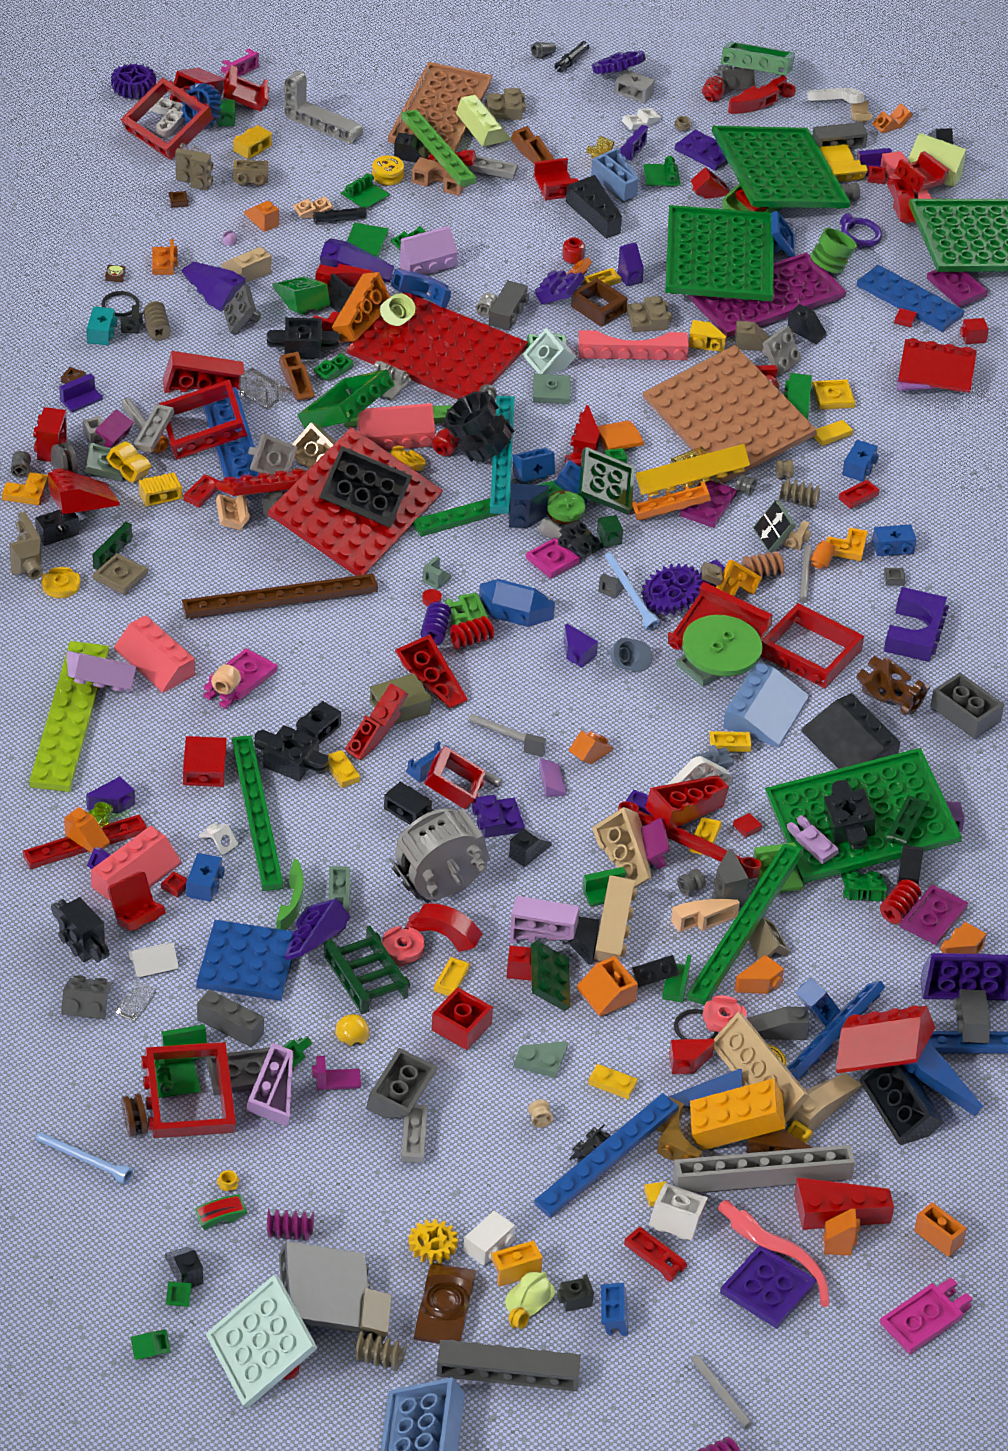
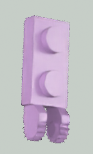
M803 816L797 818V822L803 831H800L793 822L787 824L789 832L796 838V841L820 863L823 864L839 854V849L813 825H810L809 821Z

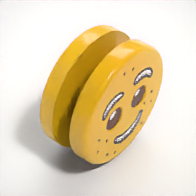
M390 155L376 158L372 164L374 181L387 186L400 183L404 178L403 161Z

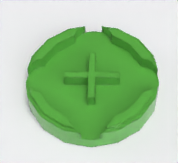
M559 492L552 495L548 500V512L557 520L571 522L580 519L585 513L584 500L576 493L565 492V494H560Z

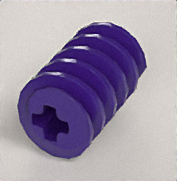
M434 602L427 607L420 631L421 638L430 634L436 645L444 641L451 615L449 605L442 602Z

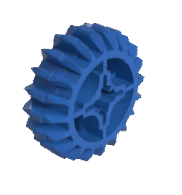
M195 83V86H190V90H186V92L191 97L195 96L202 104L206 103L211 108L210 111L214 118L203 129L205 130L208 127H213V123H217L216 118L221 117L219 111H222L220 105L223 103L219 100L222 96L218 94L219 91L212 85ZM181 102L183 105L180 109L183 112L181 116L185 118L184 122L188 123L198 111Z

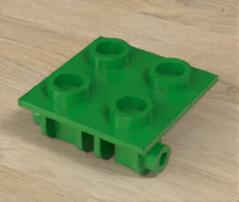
M671 155L665 158L664 164H643L646 186L672 187L681 185L678 165L675 164V158Z
M368 173L362 178L347 184L344 191L340 193L358 206L365 207L366 209L390 196L389 193L373 184L374 176Z
M857 871L841 873L845 890L843 889V898L858 900L859 890V900L862 901L863 890H866V901L869 900V891L870 901L885 899L887 888L882 874L875 871H869L867 874L858 873Z
M167 1059L154 1060L158 1099L201 1092L193 1059L175 1063H168Z

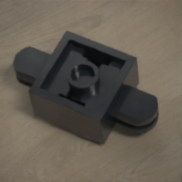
M285 317V330H269L267 332V345L269 347L285 348L284 354L298 352L300 358L321 359V349H337L340 345V335L338 332L322 331V318Z
M285 725L281 727L277 734L266 730H259L254 735L255 748L263 751L264 768L296 781H300L308 770L318 774L325 773L328 770V755L319 752L318 738Z
M835 781L831 788L832 795L824 797V813L834 842L848 841L852 849H862L867 846L868 836L875 835V818L865 789L852 791L848 781Z
M81 897L69 903L61 899L58 903L51 905L52 914L59 923L58 936L62 943H66L70 947L75 957L78 956L83 963L92 958L98 963L102 961V958L106 959L109 957V949L105 944L104 922Z

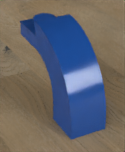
M395 269L390 285L399 292L425 297L443 308H447L452 292L448 289V285L441 281L400 269Z

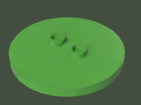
M710 615L695 620L687 627L683 636L682 648L686 658L698 669L718 676H735L749 671L758 663L762 651V642L756 630L748 623L731 616Z

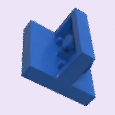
M778 211L771 213V233L774 237L773 254L783 249L789 258L796 256L795 233Z

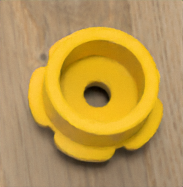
M225 1170L220 1173L217 1185H219L221 1190L233 1191L238 1187L239 1178L234 1171Z
M517 1307L510 1312L508 1320L512 1328L523 1329L527 1325L529 1313L523 1307Z

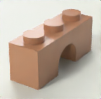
M420 157L412 168V183L428 187L431 182L440 181L444 183L443 192L460 196L466 186H459L439 162Z

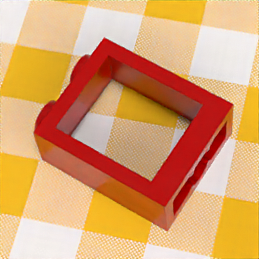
M444 746L435 755L424 785L461 808L466 809L470 804L475 803V797H479L477 792L485 782L483 777L486 771L447 746ZM444 767L470 782L467 791L441 776Z

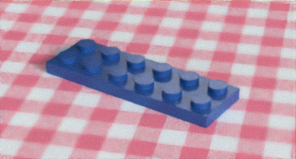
M880 265L875 266L857 280L856 286L898 309L902 308L917 312V319L941 332H944L963 317L964 310Z

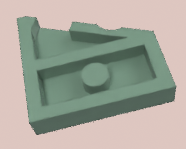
M568 1042L521 1045L514 1061V1067L556 1078L567 1051Z

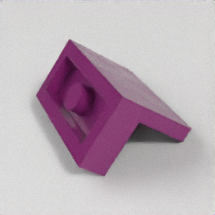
M116 409L96 428L95 433L106 440L105 447L113 448L129 434L134 422Z
M658 818L642 827L641 830L647 860L658 869L666 866L664 854L670 851L664 820Z

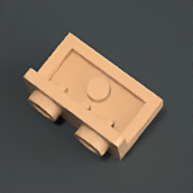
M222 494L217 496L216 503L220 525L241 531L250 519L246 495H239L237 499Z

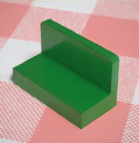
M623 867L583 876L582 890L591 907L604 904L610 875L625 878L626 872Z
M687 955L685 965L676 963L679 975L665 980L662 999L683 1003L692 955Z
M204 1024L161 1031L162 1046L207 1043L206 1027ZM204 1057L178 1058L167 1060L168 1063H175Z

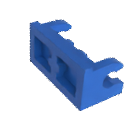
M440 741L434 744L432 752L414 763L413 758L408 761L406 773L419 783L426 779L435 755L441 750Z
M624 1282L601 1284V1323L605 1326L606 1333L610 1336L612 1335L613 1328L619 1329L621 1336H628V1297Z

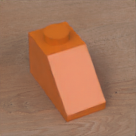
M269 200L244 211V214L264 232L279 226V209Z
M78 807L64 817L65 836L92 853L95 847L105 849L110 845L109 839L95 817L82 808Z
M764 955L736 976L734 990L737 993L768 994L773 989H778L782 985L784 968L767 955Z

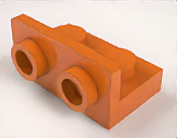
M170 239V247H152V275H174V267H177V257H174L177 256V246H174V239Z

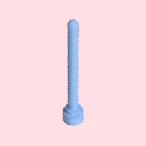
M610 552L606 553V560L642 614L643 625L647 630L656 628L660 624L658 617L648 611L613 554Z
M38 1133L36 1135L37 1141L113 1174L117 1182L126 1185L132 1177L133 1168L127 1165L115 1166L46 1134Z

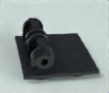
M579 519L559 531L562 535L558 539V545L565 548L571 544L585 559L604 548L599 538L594 536Z

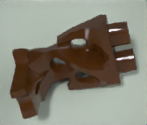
M874 655L868 663V666L873 671L869 674L862 669L856 676L857 681L862 685V692L878 701L887 703L890 700L898 704L904 716L916 712L923 703L930 687L920 680L913 687L909 686L906 682L910 681L912 677L889 658L885 657L882 660ZM899 674L901 680L894 679L892 675ZM882 688L886 691V694L881 695L878 690ZM894 692L900 693L902 696H897Z

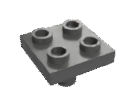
M243 285L235 293L234 298L224 308L229 331L234 335L240 331L248 320L257 323L261 318L260 312L256 311L250 287Z

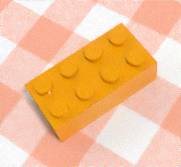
M774 1078L690 1101L692 1136L701 1151L785 1129L783 1094Z

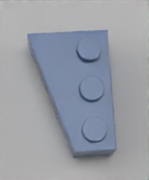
M619 147L592 159L591 176L596 175L603 186L623 201L637 196L639 178L632 167L626 163V158L621 155Z

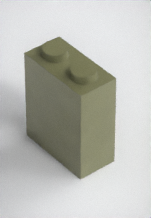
M414 673L370 686V702L374 708L390 682L409 694L399 709L401 715L395 724L430 714L431 704L433 703L432 697L425 691L422 681L418 680Z

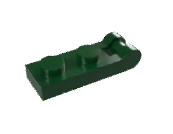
M908 795L887 835L886 841L892 844L894 842L899 843L902 847L903 845H909L910 839L927 808V801Z

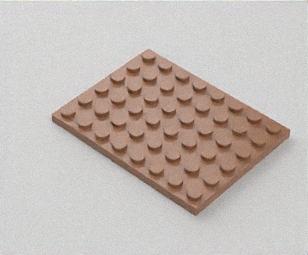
M736 345L643 392V398L697 456L745 444L750 466L744 467L745 471L735 474L733 470L728 471V476L718 478L723 484L817 435L816 428Z

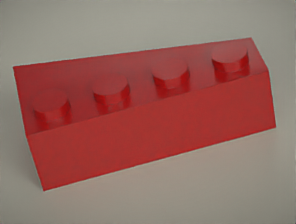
M171 350L163 376L164 393H171V390H180V392H188V389L200 390L229 379L233 388L236 387L237 390H241L245 377L244 363L242 361Z
M716 775L650 788L645 808L656 820L662 818L666 831H670L724 807L729 786Z
M799 1177L796 1179L794 1197L802 1230L825 1228L826 1221L850 1209L856 1210V1218L860 1219V1226L889 1224L892 1221L894 1203L889 1188Z

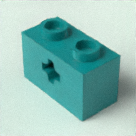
M93 306L86 329L87 343L109 346L110 339L114 338V327H117L118 316H115L114 308Z

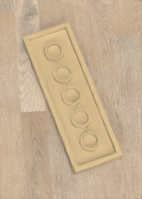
M737 1012L714 1038V1050L730 1070L742 1069L741 1083L743 1086L775 1079L783 1094L785 1123L809 1098L808 1093L742 1013Z

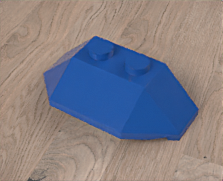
M501 579L480 584L479 598L483 607L492 618L526 627L554 618L555 602L549 600L536 588Z

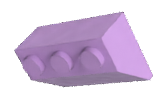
M446 226L401 239L400 268L427 275L456 267L458 252L451 228Z
M67 650L68 676L75 678L74 682L86 684V681L94 682L93 686L105 688V685H110L112 690L124 692V688L131 690L136 666Z

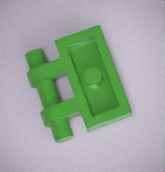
M478 593L459 595L456 602H453L452 599L445 601L451 608L450 620L452 625H458L461 622L465 623L467 620H473L481 616L488 618Z

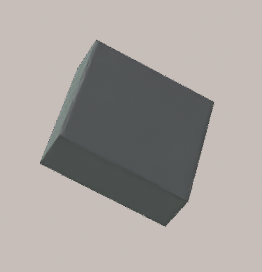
M884 568L886 586H905L904 568Z
M527 733L524 739V753L543 757L545 754L546 738Z

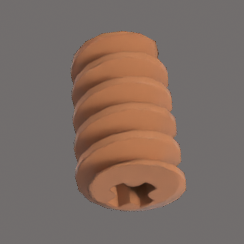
M777 551L772 552V554L765 553V555L745 556L741 562L742 566L761 577L763 572L766 577H769L770 571L773 576H776L777 570H779L781 575L784 574V560Z

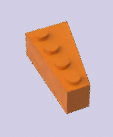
M379 272L362 274L334 322L332 329L339 333L340 343L356 341L381 316L380 306L390 298V294Z

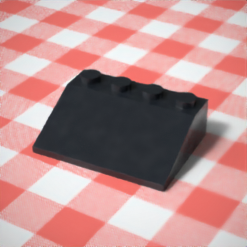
M341 446L319 498L391 528L412 476Z
M853 693L835 700L801 729L803 734L838 769L899 753L900 741Z

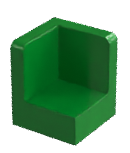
M167 1329L130 1337L135 1360L171 1353Z

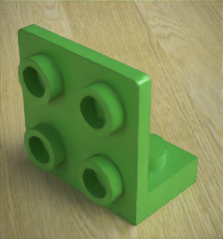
M793 842V843H785V844H788V845L796 846V845H795V842ZM783 844L754 848L753 858L761 862L760 874L757 877L758 882ZM796 866L779 893L803 889V883Z

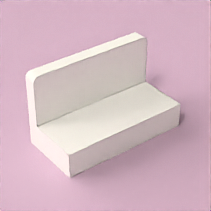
M169 942L128 951L130 960H133L137 977L178 968L174 943Z

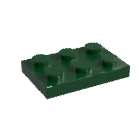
M536 940L531 944L532 994L566 1011L570 1008L569 958Z

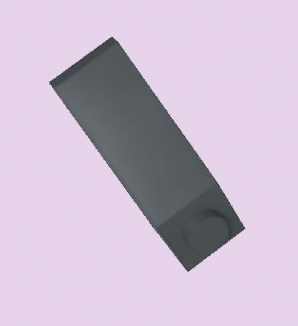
M786 1006L747 1018L763 1039L807 1040L810 1024L808 1007Z

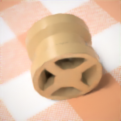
M536 1100L528 1106L533 1126L540 1128L552 1123L553 1114L550 1111L548 1101Z

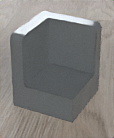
M603 573L599 579L598 592L616 599L623 591L624 586L619 578L616 579Z

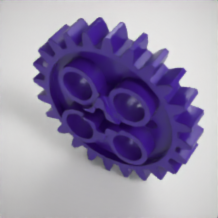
M643 50L625 53L618 52L611 54L607 58L597 60V62L592 64V69L595 74L610 73L612 71L621 72L644 62L646 58Z
M678 563L676 567L670 564L668 569L663 566L662 571L656 570L657 574H650L651 580H645L646 585H642V599L647 609H651L652 613L657 611L658 615L664 612L665 616H667L669 612L675 615L677 610L682 613L684 607L690 609L689 604H693L694 599H697L700 594L699 587L703 580L699 571L695 570L693 566L688 567L685 564L681 567L680 563Z

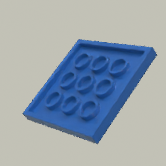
M214 919L197 978L196 988L282 1001L293 960H286L285 958L288 945L294 940L292 936L293 931Z

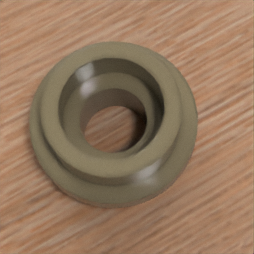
M679 116L674 122V126L679 131H686L691 128V122L688 117Z

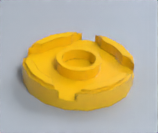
M394 446L390 454L415 471L424 470L426 461L420 454L410 449L405 451L403 446Z
M55 567L50 569L47 574L46 572L43 574L41 586L43 591L51 597L67 598L79 591L81 579L79 574L73 572L71 568Z

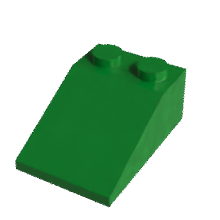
M306 276L272 283V287L287 307L297 312V314H305L308 312L307 310L311 309L322 310L324 306L330 305L326 283Z

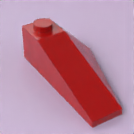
M430 634L395 649V653L404 668L411 674L414 673L417 679L421 680L423 685L447 707L451 709L468 701Z

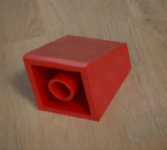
M199 67L176 71L174 83L179 89L190 90V86H195V83H206L215 87L219 91L218 94L222 96L224 78ZM172 94L170 95L169 100L178 103L183 102Z

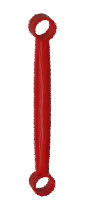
M624 801L618 805L617 811L625 807L637 812L642 826H646L656 820L653 816L639 811L638 805L633 802ZM679 827L666 831L667 838L720 862L728 851ZM736 855L748 879L759 877L761 862L753 857L742 858Z

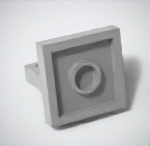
M262 434L257 448L250 447L248 454L254 456L250 470L258 473H269V475L275 474V471H286L287 473L290 471L298 447L267 434Z

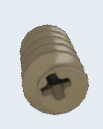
M159 301L148 303L143 309L148 335L156 341L165 340L171 334L165 306Z
M788 478L782 484L779 500H782L785 496L786 502H789L792 498L793 504H796L800 499L801 506L807 501L808 507H811L814 503L816 509L820 496V487L817 485L813 489L812 483H810L806 488L804 481L798 486L796 479L791 484L790 478Z
M360 1331L355 1348L356 1360L362 1361L365 1356L367 1364H370L374 1359V1365L379 1366L383 1361L385 1369H388L392 1364V1370L397 1371L405 1358L407 1343L401 1349L398 1340L391 1346L390 1338H387L383 1344L380 1335L373 1341L372 1333H369L365 1339L363 1331Z

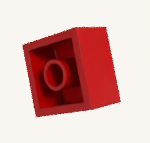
M44 407L42 414L38 415V426H35L33 431V437L36 438L34 452H37V460L52 462V446L55 444L60 445L67 441L66 410Z
M457 987L432 1013L431 1030L468 1050L492 1024L493 1006Z

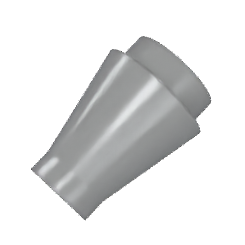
M544 518L540 523L538 532L541 533V536L558 540L562 535L559 532L562 528L550 518L548 520Z

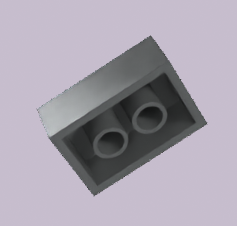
M959 672L933 690L930 707L970 737L976 739L1001 722L1004 703Z

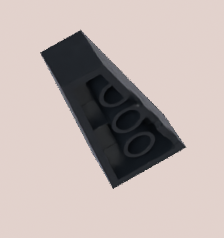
M596 175L567 185L566 203L606 239L621 233L622 215Z

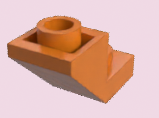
M900 103L890 116L882 111L872 124L884 134L902 128L913 116V113Z

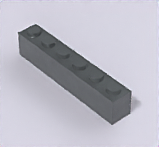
M440 1340L436 1377H453L454 1379L577 1392L581 1355L570 1352L533 1350L524 1347L514 1348L502 1345H486L477 1342Z

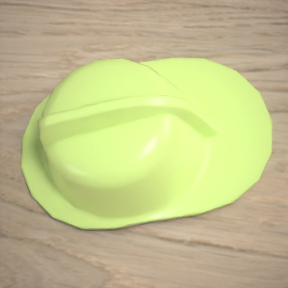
M395 294L383 302L380 306V313L388 324L400 326L415 314V304L407 295Z
M529 1272L525 1274L520 1282L506 1295V1309L511 1312L517 1307H523L530 1317L554 1298L555 1289L548 1280L546 1272Z

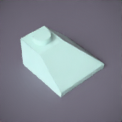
M548 328L522 354L538 374H554L563 371L577 357Z

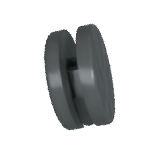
M66 442L60 445H53L51 449L53 469L62 468L77 473V456L72 444Z

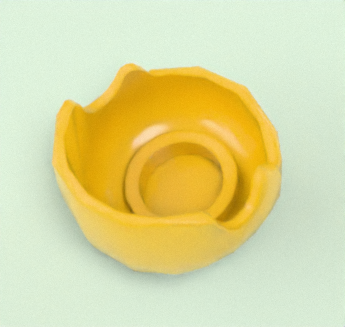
M349 1014L342 1017L336 1023L335 1035L340 1042L346 1043L349 1046H353L357 1042L365 1044L370 1037V1029L362 1016Z

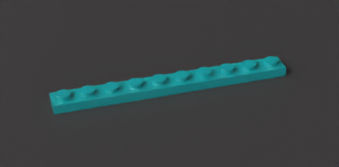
M496 396V403L499 408L496 410L495 415L500 416L503 414L513 428L515 396ZM513 433L510 440L511 443L507 444L499 452V455L493 456L490 513L509 514Z

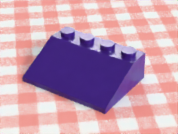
M931 953L923 965L920 979L923 999L955 1000V997L959 998V989L984 990L987 1000L1008 1001V955Z

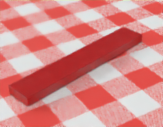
M140 814L100 826L109 839L110 845L136 837L147 829ZM65 837L23 850V857L31 870L89 851L70 838Z

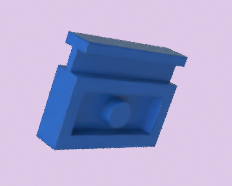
M571 460L567 461L554 484L564 491L578 494L581 467ZM582 497L584 500V504H586L588 499Z

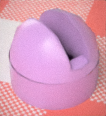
M231 230L224 232L222 236L223 244L227 246L235 245L237 242L236 234Z

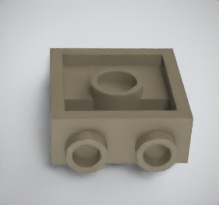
M510 88L504 89V94H487V109L496 120H522V113L526 112V103H524L525 93H521V89Z
M177 148L175 152L176 181L190 183L191 188L208 190L209 186H212L214 179L211 176L213 170L211 154Z
M234 160L233 183L238 185L254 183V185L258 186L268 183V161Z
M662 296L644 297V303L627 304V316L632 332L668 330V323L671 322V312H667V300L663 301Z

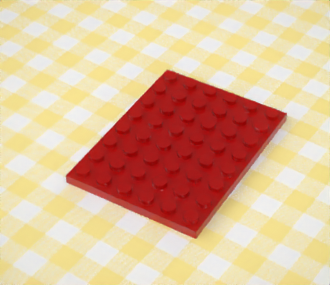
M402 292L401 294L410 297L415 304V314L403 325L393 326L380 316L347 348V354L373 365L376 361H383L388 366L392 365L397 367V369L406 371L409 378L412 379L411 381L458 400V398L461 399L473 391L479 392L480 387L483 385H493L528 348V341L447 308L440 307L410 293Z
M351 427L268 510L267 515L357 576L367 574L409 530L414 521L420 518L441 496L443 490ZM341 446L412 476L391 528L319 498Z

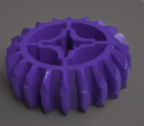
M123 64V67L118 66L117 69H114L111 76V86L114 93H117L118 96H123V98L128 97L130 100L132 98H142L156 84L154 71L149 66L144 67V64Z

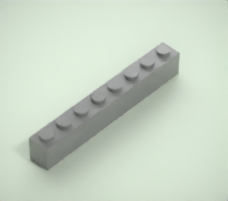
M851 1145L674 1160L672 1179L674 1186L693 1193L796 1184L797 1177L823 1181L847 1180L853 1177L855 1159Z

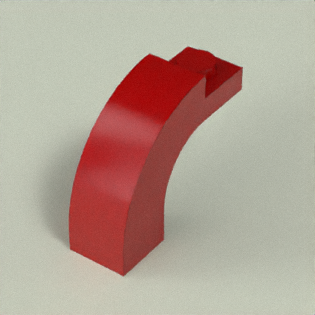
M435 903L423 904L419 912H415L409 917V921L404 927L407 930L411 927L419 932L430 930L441 933L453 943L459 952L475 948L483 935L477 925L465 914L452 907Z

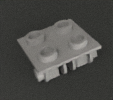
M376 361L374 364L376 371L387 369L395 386L382 395L391 400L412 380L406 371L397 369V367L392 365L388 366L383 361Z

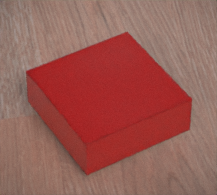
M869 166L867 182L885 184L886 168Z
M900 308L894 323L911 328L916 319L917 312Z
M751 813L733 821V826L745 838L762 830V824Z
M173 871L161 883V889L178 898L186 890L187 878Z

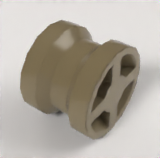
M792 459L786 462L776 460L775 472L777 479L786 476L793 478L794 465Z

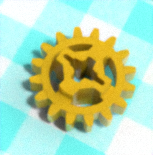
M425 1219L424 1225L416 1223V1229L411 1228V1235L408 1236L409 1251H413L414 1258L421 1256V1262L428 1259L430 1264H433L434 1260L441 1264L442 1258L450 1260V1254L455 1255L456 1248H458L457 1232L453 1231V1226L446 1227V1221H442L439 1224L437 1219H434L433 1223H429Z

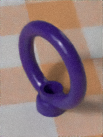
M849 213L844 214L840 219V225H842L841 232L851 237L857 246L872 247L881 241L882 231L873 221L860 217L853 218ZM855 224L865 225L875 232V237L871 240H860L853 237L848 232V229H852Z

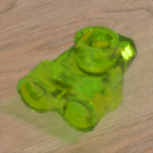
M98 802L88 813L95 817L102 828L104 825L109 824V815L113 812V807L105 802Z

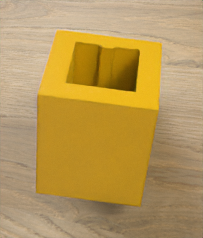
M692 320L689 348L718 352L724 351L726 336L710 322Z

